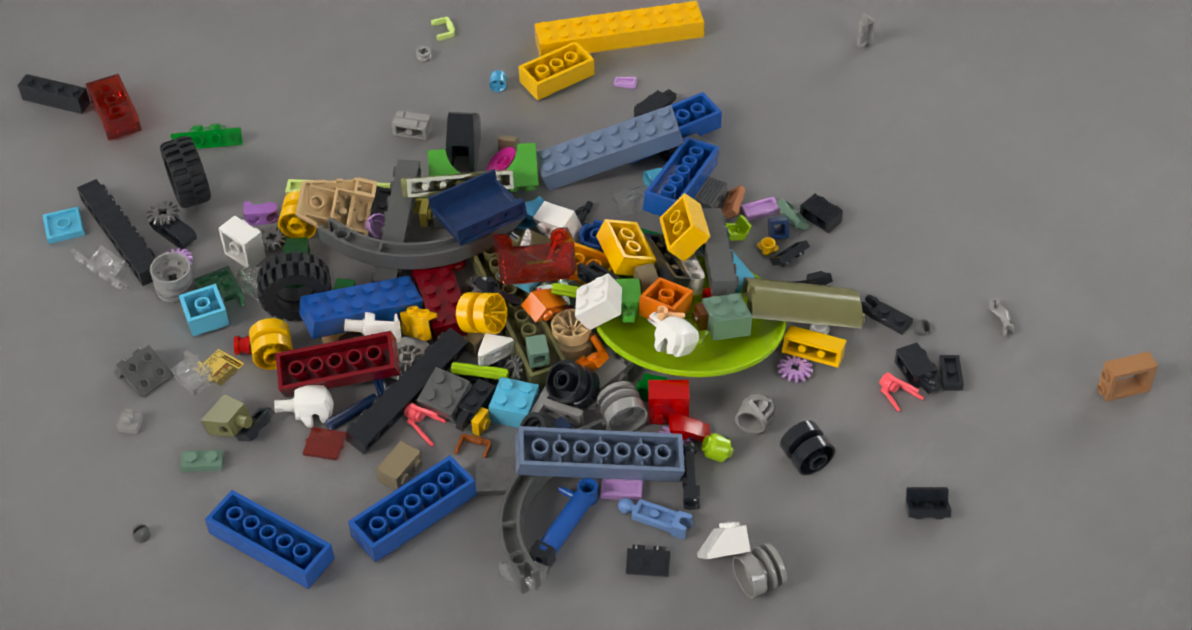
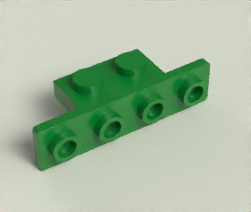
M213 123L208 127L194 125L188 132L172 133L170 135L171 140L183 136L191 137L196 149L243 144L241 127L226 128L225 125L220 123Z

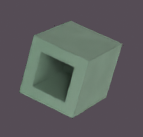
M545 334L525 337L530 368L550 365L549 349Z

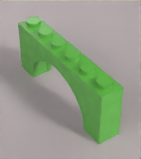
M535 143L517 144L516 157L507 168V170H513L514 189H507L509 193H516L517 190L522 189L525 192H533L536 188H539ZM446 149L427 150L429 176L460 173L449 162Z

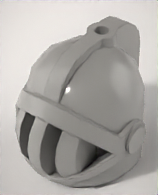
M756 393L747 396L735 416L736 425L747 433H762L765 428L771 425L775 416V407L772 399L768 395Z

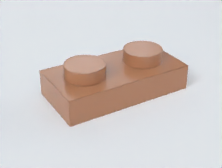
M742 185L729 191L722 208V215L726 216V220L731 217L734 218L740 211L739 208L746 190Z

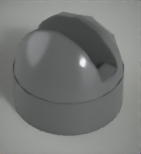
M927 319L919 320L915 323L914 331L918 335L929 334L931 332V325Z
M144 524L136 525L132 531L134 540L139 543L146 542L151 535L149 528Z

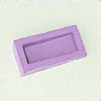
M615 77V87L636 88V77Z

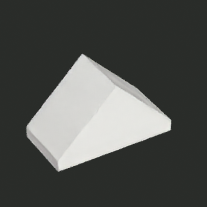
M485 333L478 352L479 365L489 366L514 354V340L510 337Z

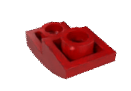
M672 414L669 416L670 433L682 434L683 440L691 436L703 443L707 435L710 436L709 424L687 416Z

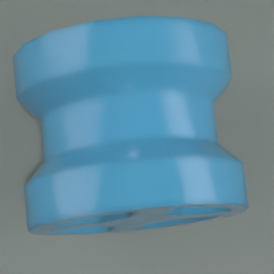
M500 70L491 73L489 83L491 90L495 92L505 90L506 73Z

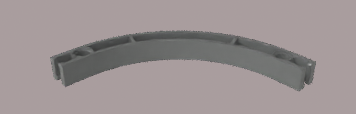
M331 217L327 220L328 230L325 229L324 225L318 227L320 241L349 258L366 264L391 269H427L457 263L489 249L507 236L524 219L517 220L462 246L459 245L453 236L415 243L384 241L360 234Z
M604 419L578 428L611 431L609 427L606 428L607 425ZM515 475L506 490L500 507L498 526L502 552L507 568L522 594L529 591L525 578L529 576L534 580L536 588L542 586L539 570L523 543L522 534L523 524L530 504L537 493L553 476Z

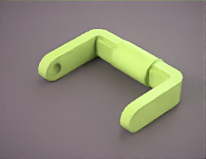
M449 17L431 21L432 26L444 23L447 25L449 32L438 34L436 38L439 41L455 36V28Z

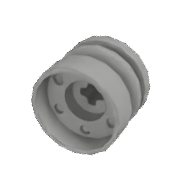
M167 252L153 260L150 265V273L154 282L155 292L160 299L170 303L180 302L179 295L194 291L195 282L187 257L177 252Z
M629 381L615 382L605 387L597 397V404L611 431L634 432L644 425L647 420L648 412L635 385Z
M768 542L760 545V547L753 548L752 553L745 552L733 557L732 564L737 581L744 593L751 599L766 593L767 588L772 590L787 582L784 563L774 546Z

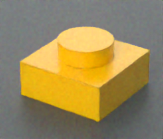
M482 407L472 419L473 434L480 436L484 430L489 428L491 423L489 410Z

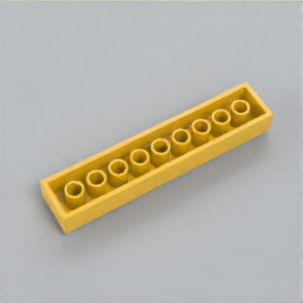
M697 1L534 23L535 40L540 56L574 41L588 53L704 37V19Z

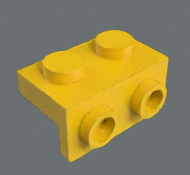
M418 306L408 307L406 311L400 313L403 335L423 341L431 339L429 320L437 318V313L431 312L428 309H420Z

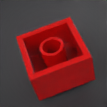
M648 380L649 424H669V416L671 414L689 417V380Z

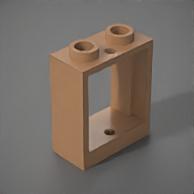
M1149 351L1104 363L1097 389L1106 402L1151 390L1158 369V365ZM1135 375L1134 377H1130V378H1126V379H1122V380H1117L1118 378H1123V377Z

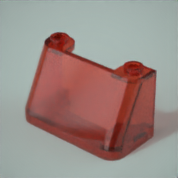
M568 227L554 229L550 233V243L513 247L512 239L509 235L493 234V245L499 277L506 285L568 279L576 272L575 245Z

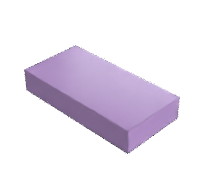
M774 196L740 205V211L748 222L779 214L780 208L776 204L777 201Z
M602 479L600 499L621 500L626 497L639 501V499H642L643 480Z

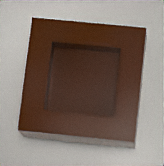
M696 303L694 312H692V321L694 324L696 323L699 331L707 330L709 314L703 303Z

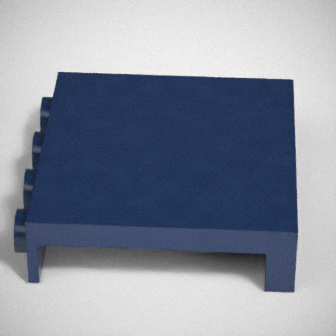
M495 169L428 198L431 212L460 246L527 216L525 201L522 198L516 200L497 180Z

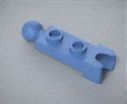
M626 497L622 498L618 503V509L623 514L633 512L632 520L669 532L671 536L683 540L686 539V527L690 528L693 524V516L680 510L676 512L639 499L637 505L630 498Z

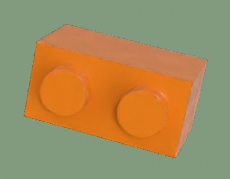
M552 288L531 292L521 305L535 322L553 319L557 313L563 311L567 306V303L560 295L552 294Z

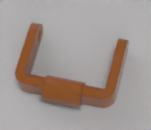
M462 434L455 447L454 454H458L463 442L468 441L473 444L486 446L482 458H487L492 448L491 441L475 435Z

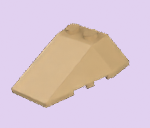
M360 177L350 180H343L342 178L334 181H302L295 216L317 228L324 225L327 230V220L331 217L346 227L368 236L369 230H365V223L370 217L377 181Z

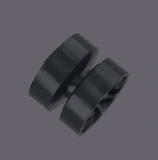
M561 360L555 363L549 370L546 378V389L554 400L573 407L585 408L596 399L600 389V381L594 370L571 360Z
M813 420L802 421L794 425L784 434L780 441L781 449L791 459L792 464L801 475H811L820 471L829 464L835 455V447L824 436L822 430Z

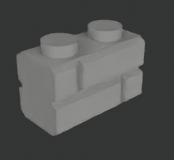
M397 110L392 121L394 136L427 140L432 130L431 115Z

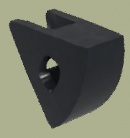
M448 112L446 134L447 158L454 167L456 156H469L470 172H476L481 138L480 116L478 113Z

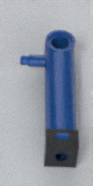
M581 479L577 484L576 491L562 486L558 488V492L570 498V500L541 540L537 539L529 549V554L535 565L549 570L556 561V554L591 506L597 503L598 484L594 479Z

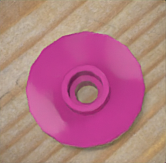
M506 147L497 152L489 161L487 171L507 169L515 159L516 150L512 147Z

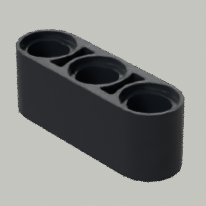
M165 210L164 212H162V211L159 212L160 215H161V214H167V213H166V210ZM174 216L176 220L170 221L168 225L167 223L163 224V226H160L159 223L153 225L154 221L149 222L154 231L178 248L184 249L197 239L195 231L176 216Z

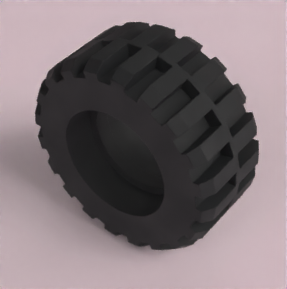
M183 136L163 142L160 145V152L179 206L181 208H188L209 201L211 198L209 184L192 138Z
M291 251V253L287 254L284 252L280 256L275 255L271 257L270 261L267 260L262 265L257 276L258 299L261 307L272 317L276 316L277 319L303 321L299 314L301 296L332 290L328 266L323 260L318 259L317 256L309 255L303 251L302 253ZM290 285H305L299 288H285Z

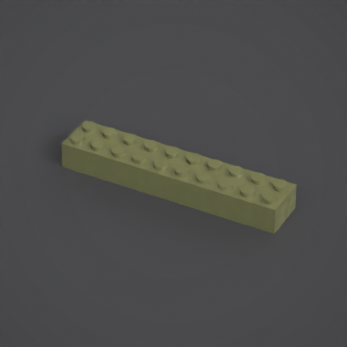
M505 237L489 249L469 258L476 275L480 277H493L494 281L499 283V289L518 296L521 305L530 293L498 277V272L514 257ZM505 301L507 319L502 329L504 335L514 340V356L517 354L522 358L523 367L521 369H523L522 373L526 381L538 384L539 389L544 388L551 367L555 363L565 360L546 321L535 322L521 305ZM545 334L549 349L550 365L530 368L525 337Z

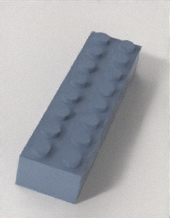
M672 105L540 150L536 154L543 181L548 191L677 147L684 144Z
M519 426L515 436L516 475L679 482L685 472L682 434Z

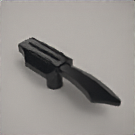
M823 271L807 274V280L792 281L816 285H827L833 282L831 273Z
M478 277L473 281V284L486 293H498L505 301L521 305L518 296L500 290L499 283L494 281L493 277Z

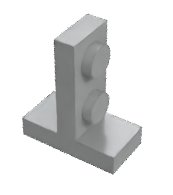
M546 386L530 413L537 412L550 416L553 420L562 416L569 424L576 428H580L584 424L583 411L577 407H571L559 401H554L548 394Z

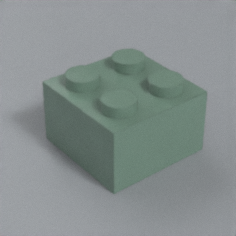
M740 293L702 298V303L709 314L707 330L713 341L749 336L751 334L752 315Z

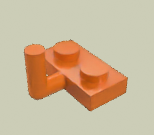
M596 333L589 338L597 352L590 354L588 357H585V355L581 356L575 361L592 370L598 369L610 358Z

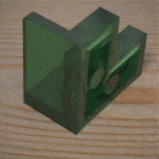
M229 266L193 279L196 290L216 284L225 302L237 298L241 306L245 305L242 290Z

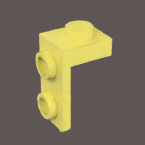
M416 198L414 213H419L420 227H428L429 220H432L433 217L428 198Z

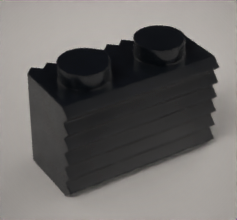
M816 193L800 205V214L827 233L842 222L843 210Z

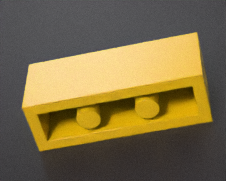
M790 325L784 336L782 353L839 367L844 357L847 340Z

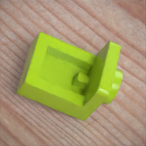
M739 215L736 223H726L729 231L727 239L731 241L745 240L752 225L743 215Z

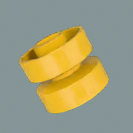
M300 191L290 192L284 198L278 220V228L289 238L308 237L309 239L314 236L317 227L295 216Z
M464 293L460 297L456 308V318L460 329L465 333L498 334L501 332L507 319V306L504 298L498 293Z
M267 318L260 320L249 330L252 359L254 364L261 369H277L275 353L293 350L289 325L281 319Z

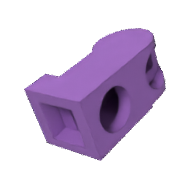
M251 201L244 202V220L250 226L271 224L278 221L279 213L275 203L266 202L264 204L252 205Z

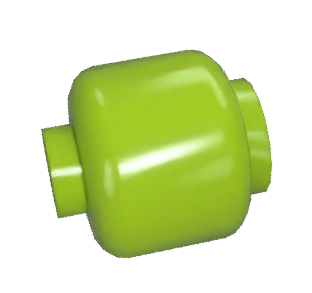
M712 433L710 436L707 435L702 443V451H704L706 458L722 463L732 456L733 447L728 437Z

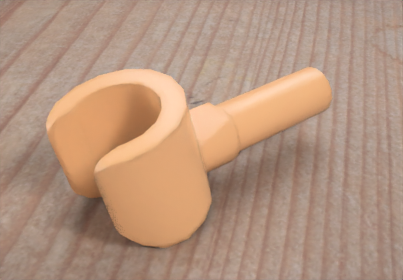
M659 306L657 308L660 321L670 316L685 318V313L668 312L666 306Z

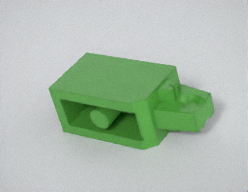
M616 279V282L622 287L621 315L617 317L622 318V321L625 323L635 322V318L639 317V299L641 296L639 279Z

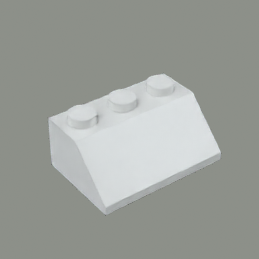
M732 521L720 523V528L713 529L698 551L697 556L698 558L711 559L750 552L746 525H740L739 522Z

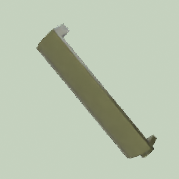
M748 277L743 279L742 296L748 297L747 308L752 318L862 329V324L865 322L860 294L853 288Z

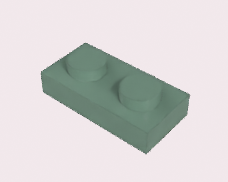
M780 198L776 203L780 208V213L790 219L789 223L794 228L807 230L810 224L791 202Z
M223 449L182 451L181 472L222 471L224 461Z

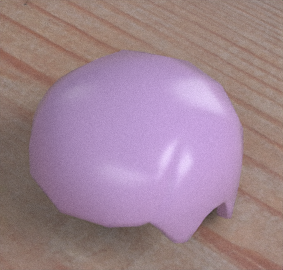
M377 213L367 219L365 230H369V237L382 240L381 227L385 225L384 215Z

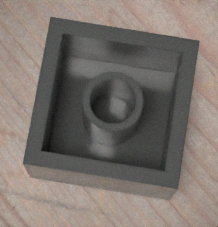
M436 367L419 395L417 402L420 407L433 411L439 417L455 424L458 418V405L473 386L470 381Z

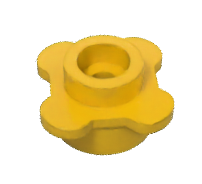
M765 237L761 242L757 243V248L761 249L762 254L766 256L779 250V246L775 245L776 242L771 237Z

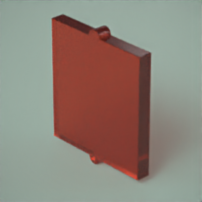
M312 427L310 435L306 439L303 456L337 461L341 449L344 448L343 443L346 432Z

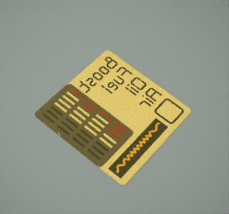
M218 349L195 371L222 386L244 363Z

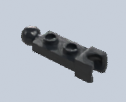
M690 441L683 444V455L686 457L684 460L686 476H682L683 507L687 510L700 509V485H696L694 462L697 446Z

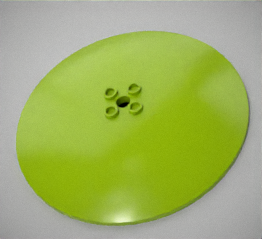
M695 255L705 274L704 289H706L710 285L704 256ZM752 273L755 278L762 279L756 274ZM615 274L621 279H634V276ZM740 293L742 299L744 300L747 306L748 297H743L742 293ZM702 294L693 295L692 309L682 319L689 322L698 331L699 341L690 354L682 357L667 354V351H656L654 345L656 327L647 318L642 316L635 318V322L625 323L622 321V318L615 317L597 326L596 329L610 348L639 366L676 376L713 377L747 369L766 359L781 343L786 330V321L752 318L751 334L749 336L713 341L708 330L699 331L696 323L694 324L692 321V312H694L695 304L702 303Z

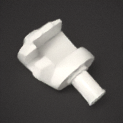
M365 312V319L363 320L345 319L344 331L362 332L363 336L391 331L396 338L397 344L401 341L400 321L397 314L394 315V322L376 321L375 314Z
M653 312L649 316L648 321L656 327L654 334L656 351H667V354L682 357L690 354L695 349L699 341V334L689 322L675 316H670L660 321L657 312Z
M324 385L303 386L294 390L293 399L274 400L275 413L293 412L295 413V420H301L307 428L314 427L313 414L319 415L322 423H325L326 420L332 417L334 403L330 392Z

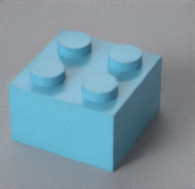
M216 284L179 295L182 310L192 337L230 325Z
M500 377L489 405L491 422L519 428L522 420L530 413L539 398V385Z

